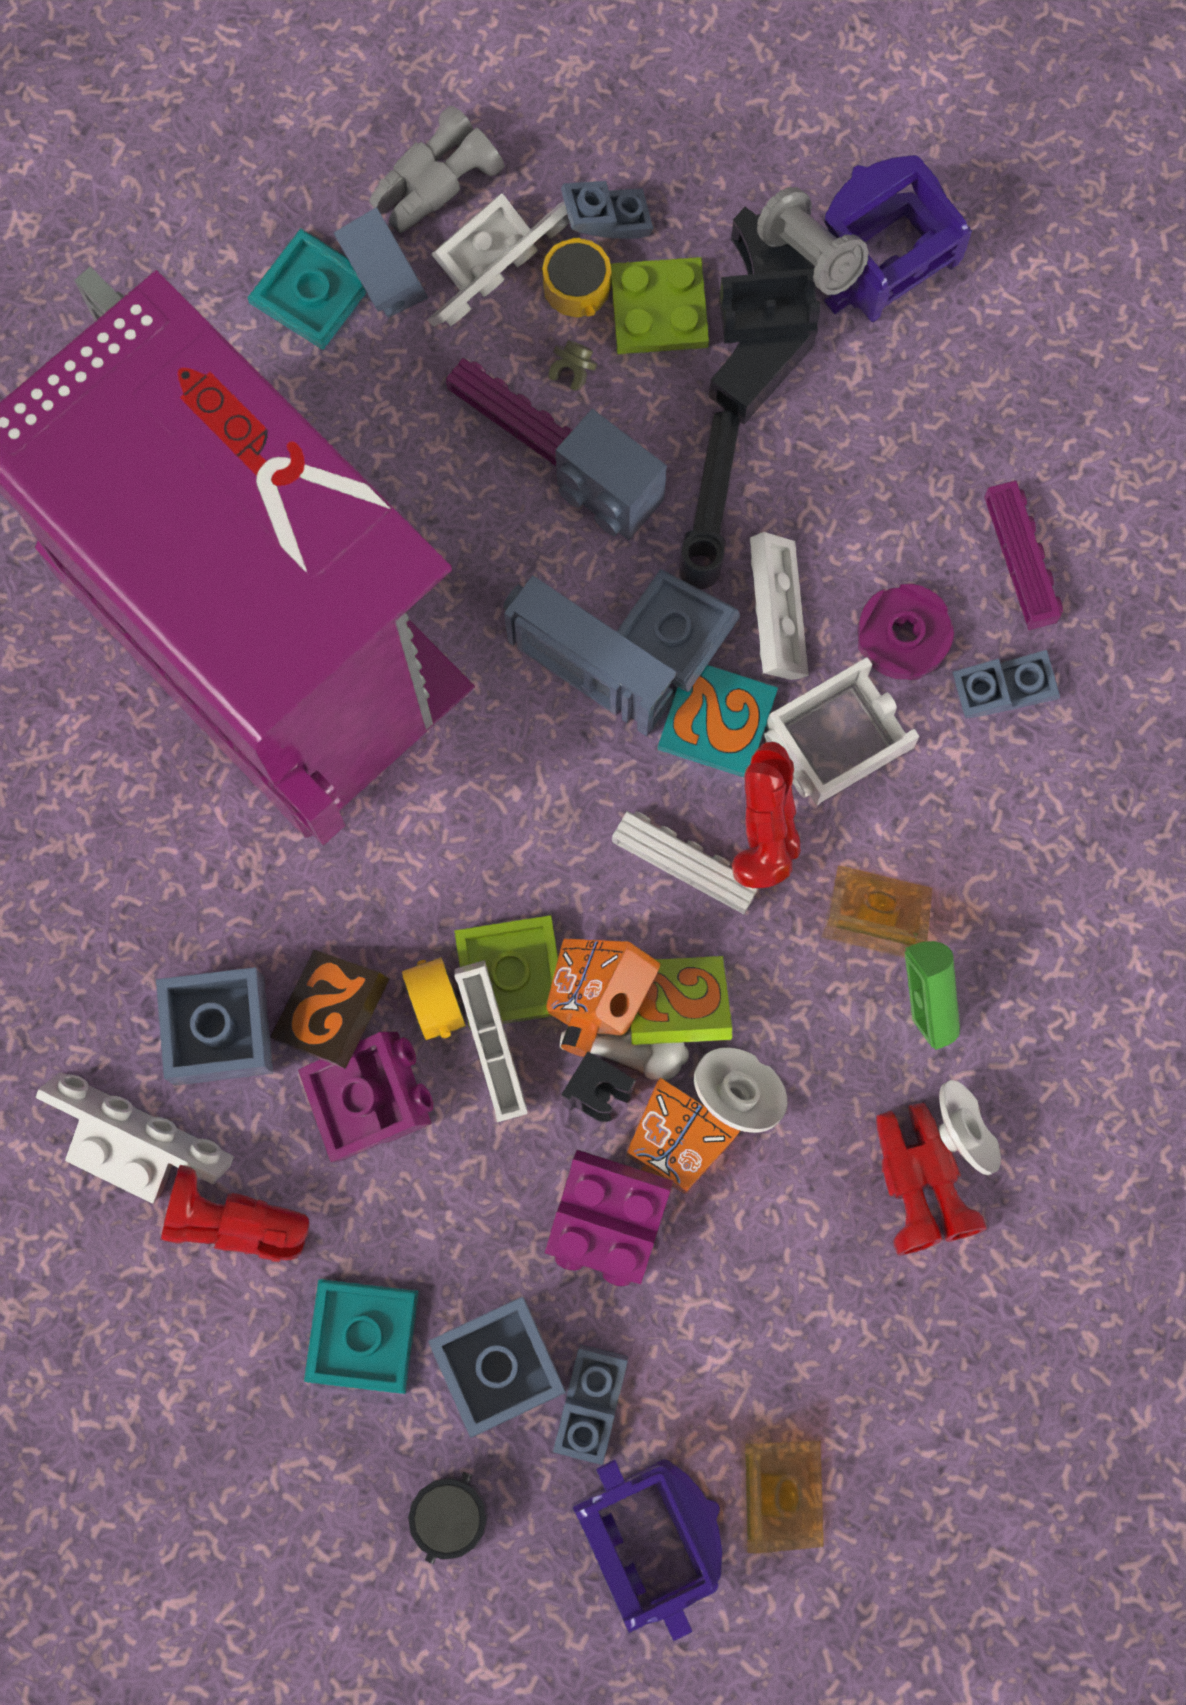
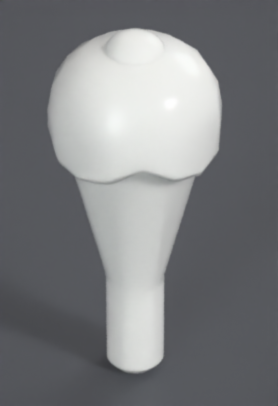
M564 1030V1031L561 1033L560 1048H561L562 1050H564V1049L561 1047V1043H562V1040H563V1038H564V1035H565L566 1030ZM627 1031L622 1036L597 1034L590 1052L641 1071L645 1074V1077L652 1080H659V1078L669 1080L675 1077L680 1072L682 1064H685L689 1058V1051L684 1046V1042L632 1045L631 1031Z

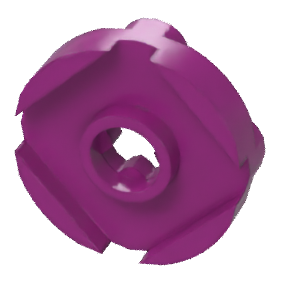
M901 584L899 588H891L886 591L883 589L874 594L862 610L857 626L858 649L865 658L868 657L872 667L881 674L899 680H918L938 668L951 648L954 629L953 625L951 627V619L947 614L948 608L937 594L920 585ZM906 621L914 625L912 633L918 638L914 641L908 639L902 642L897 639V633L892 630V627L894 625L902 627Z

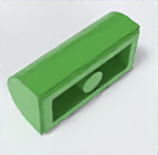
M924 941L906 947L904 952L912 1021L929 1045L937 1050L950 1045L960 1035L954 957L951 949L945 944L935 941Z

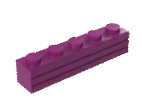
M462 358L446 377L447 389L556 466L555 450L573 430L567 426L562 428L556 424L554 418L547 411L540 410L539 412L532 407L530 400L523 394L518 393L516 395L508 390V385L498 377L493 379L487 375L486 370L478 362L472 361L470 363L465 358Z
M1016 480L988 487L984 499L1028 631L1055 624L1061 617V613H1063V605L1060 597H1055L1052 588L1054 585L1051 570L1045 567L1043 561L1045 558L1044 548L1041 542L1037 543L1034 534L1036 532L1035 521L1031 515L1028 516L1025 508L1027 505L1025 492L1023 489H1019Z

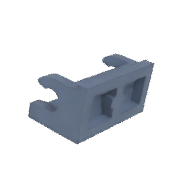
M377 207L334 232L336 239L378 312L384 310L387 318L429 298Z

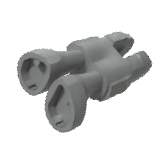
M452 105L441 112L438 120L439 127L427 144L415 142L397 160L393 170L384 179L382 178L379 181V185L369 199V203L374 208L377 207L381 214H384L399 202L390 214L389 224L400 234L417 224L430 212H435L442 208L445 203L457 195L461 190L457 179L469 170L478 168L489 176H495L505 167L498 151L485 134L477 127L473 130L468 118ZM454 146L458 147L444 163L437 162L449 149Z

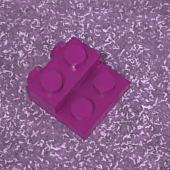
M378 1032L359 1041L346 1069L321 1059L298 1069L331 1163L340 1162L381 1143L392 1142L432 1124L428 1115L434 1107L432 1096L425 1085L417 1084L411 1066L416 1064L415 1050L407 1038H400L398 1032Z
M576 1150L552 1225L545 1254L555 1256V1262L567 1270L576 1271L585 1266L600 1271L607 1282L616 1286H627L631 1282L641 1285L673 1180Z

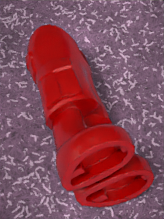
M773 741L766 742L757 749L752 756L751 765L746 768L744 774L746 797L745 827L750 848L735 856L732 863V873L734 879L739 884L749 888L771 887L790 877L792 860L797 859L801 852L800 837L794 823L796 815L792 790L795 772L794 762L790 759L785 748Z
M924 1102L909 1105L908 1108L912 1128L918 1141L914 1145L905 1146L897 1118L892 1110L876 1116L877 1132L884 1157L882 1159V1172L884 1173L888 1193L890 1196L896 1197V1199H903L906 1211L905 1227L896 1234L893 1242L898 1256L925 1250L943 1240L939 1227L929 1209L923 1191L924 1188L934 1191L941 1214V1228L946 1242L970 1237L987 1229L984 1217L978 1211L966 1206L953 1184L961 1177L959 1168L952 1154L953 1152L943 1143L936 1121Z
M179 1165L164 1220L161 1240L176 1244L184 1242L215 1244L214 1249L258 1255L259 1258L279 1263L280 1260H294L298 1258L305 1245L310 1223L309 1218L301 1212L270 1205L263 1200H256L238 1193H228L225 1205L207 1200L199 1194L196 1171L192 1167Z

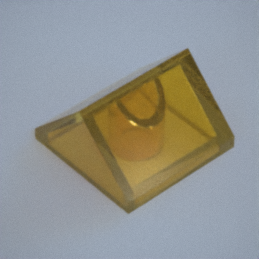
M838 865L821 938L905 958L904 952L906 947L920 942H927L932 888Z
M741 1441L743 1548L746 1552L758 1554L824 1547L821 1441Z

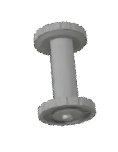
M788 187L785 190L779 191L767 202V205L761 211L757 223V233L760 239L771 247H781L784 244H789L815 266L813 281L815 286L823 293L836 295L848 289L862 274L867 264L869 255L867 244L853 234L836 238L810 216L812 208L810 197L800 188Z

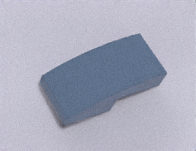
M606 181L563 183L561 187L572 230L605 238L639 239L650 236L654 229L643 188L608 190Z
M1047 650L1000 663L999 659H995L952 672L965 719L1060 699Z
M579 1344L553 1453L603 1465L629 1356Z

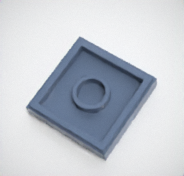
M660 569L616 632L677 672L676 677L671 683L689 692L739 620L740 614L738 609Z

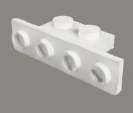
M503 193L493 199L431 253L460 291L429 317L427 321L433 326L447 321L452 326L471 310L467 301L478 292L483 297L492 292L505 280L500 273L513 262L516 267L521 266L538 251L534 243L546 233L549 238H552L570 223L565 202L558 204L530 229Z
M58 1073L38 1089L37 1099L79 1119L65 1161L152 1204L159 1199L163 1192L172 1165L178 1168L179 1165L192 1167L196 1171L197 1177L214 1184L231 1166L234 1157L221 1150L213 1141L198 1139L178 1129L174 1123L165 1118L153 1117L133 1107L128 1100L122 1097L110 1096L89 1086L88 1082L79 1076Z

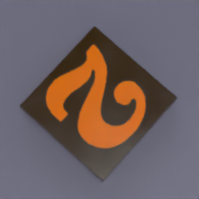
M313 950L270 1038L283 1045L346 1069L390 979L375 970Z

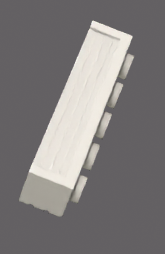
M627 811L612 836L614 844L736 911L745 914L759 888H749L739 884L733 877L729 861L718 855H714L713 858L703 853V847L693 841L688 840L685 843L676 838L677 833L668 827L661 826L659 829L650 824L651 819L640 812L635 811L632 814Z
M480 961L456 968L454 975L456 982H458L497 1122L528 1114L527 1105L485 961Z

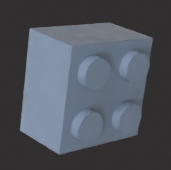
M594 409L588 412L555 450L558 492L570 505L576 508L584 505L596 515L594 517L596 523L612 536L620 533L630 540L664 501L667 465Z
M256 967L156 979L163 1075L165 1080L177 1086L273 1074L265 977Z
M520 1297L428 1341L470 1438L566 1393L524 1297Z

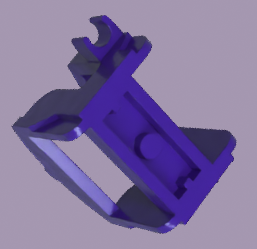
M919 156L894 157L874 163L869 167L857 165L852 170L851 179L834 196L825 214L824 223L828 227V231L836 238L853 234L866 242L904 215L922 236L914 244L911 251L902 257L898 255L891 256L879 267L868 255L867 264L855 283L845 291L836 295L831 294L824 300L834 314L851 304L854 308H860L871 322H875L881 317L884 307L945 266L948 269H953L963 260L972 230L960 212L947 198L936 176ZM912 183L915 193H898Z
M615 1459L596 1468L604 1488L574 1502L572 1507L616 1602L628 1633L664 1620L673 1642L692 1633V1628L683 1609L715 1593L718 1589V1580L721 1578L722 1544L716 1521L720 1512L718 1503L707 1500L694 1481L667 1459L660 1460L623 1478ZM656 1484L697 1576L641 1603L638 1596L646 1593V1589L633 1562L624 1566L616 1549V1546L624 1543L612 1513L602 1517L599 1510Z

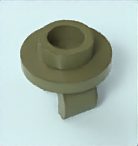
M571 340L567 341L565 347L555 345L553 352L562 359L555 361L551 365L549 379L553 381L558 380L562 370L565 367H569L574 372V380L571 383L570 389L574 391L581 389L587 379L585 368L595 371L598 365L596 361L591 359L593 351Z

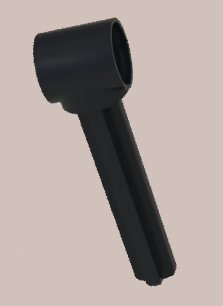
M730 410L716 412L713 415L693 530L685 533L679 563L680 577L683 581L698 589H705L716 583L721 573L726 540L720 533L740 425L739 416L733 414ZM703 555L708 557L712 563L707 566H699L694 564L690 558Z

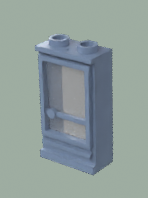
M533 575L524 587L518 584L506 598L503 609L506 610L504 617L508 643L514 646L517 642L519 650L614 715L619 710L622 711L621 719L628 723L631 718L637 721V730L646 737L674 700V697L671 696L673 690L668 686L676 677L677 672Z

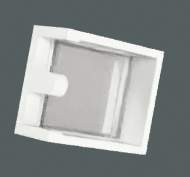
M868 657L769 714L766 724L768 732L764 733L766 742H777L785 748L790 759L794 762L793 784L803 798L810 795L816 805L821 804V802L912 750L920 737L915 729L908 733L904 732L894 716L897 709L894 699L888 692L880 695L868 677L872 667Z

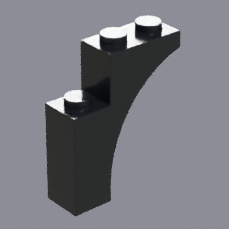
M744 207L733 219L731 240L739 251L748 274L815 268L811 262L791 245L784 244L781 247H771L762 241L757 233V223L761 214L756 215L747 207ZM816 335L739 342L728 360L711 378L709 398L724 410H730L733 414L738 415L740 422L745 424L814 347Z

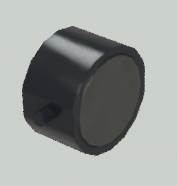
M463 1471L460 1479L457 1477L436 1479L422 1488L412 1501L408 1516L410 1534L417 1546L427 1553L425 1561L434 1564L436 1558L447 1560L462 1557L474 1549L484 1535L488 1522L487 1505L478 1488L470 1484L473 1475Z

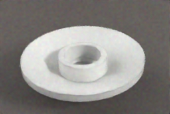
M718 1048L705 1054L696 1066L694 1073L696 1092L708 1111L724 1124L745 1132H763L775 1127L785 1115L787 1094L784 1085L770 1066L760 1063L755 1055L736 1048Z
M950 1080L944 1083L939 1092L940 1109L944 1122L939 1126V1133L943 1143L951 1152L959 1151L963 1158L979 1172L990 1175L998 1171L1001 1164L999 1144L981 1118L977 1099L958 1081Z

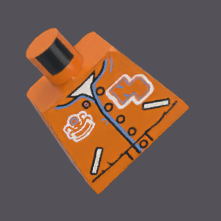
M564 939L546 1005L549 1014L568 1025L561 1047L567 1052L584 1057L587 1051L591 1052L597 1033L621 1036L629 1030L661 963L628 941Z
M659 1078L630 1143L627 1157L641 1165L642 1171L673 1180L672 1186L686 1194L730 1146L740 1130L724 1124L712 1115L704 1105L667 1081Z

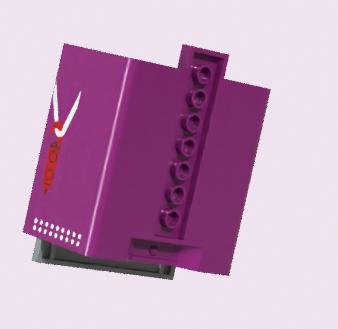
M90 266L74 281L91 313L94 323L0 402V494L22 516L38 539L35 549L51 572L305 838L314 836L324 846L346 826L339 811L475 688V685L423 634L406 614L413 605L452 571V566L157 270L124 296L120 292H115Z

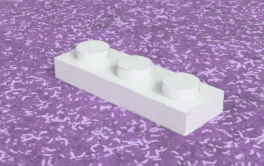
M762 532L750 537L763 673L790 680L800 679L809 676L795 541Z

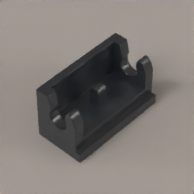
M814 268L721 277L719 306L724 344L817 335L820 301H816L817 287L813 281Z
M587 1051L561 1094L562 1104L569 1110L575 1107L597 1121L610 1122L612 1117L608 1113L612 1111V1107L607 1103L610 1100V1094L614 1099L628 1103L635 1092L636 1080Z

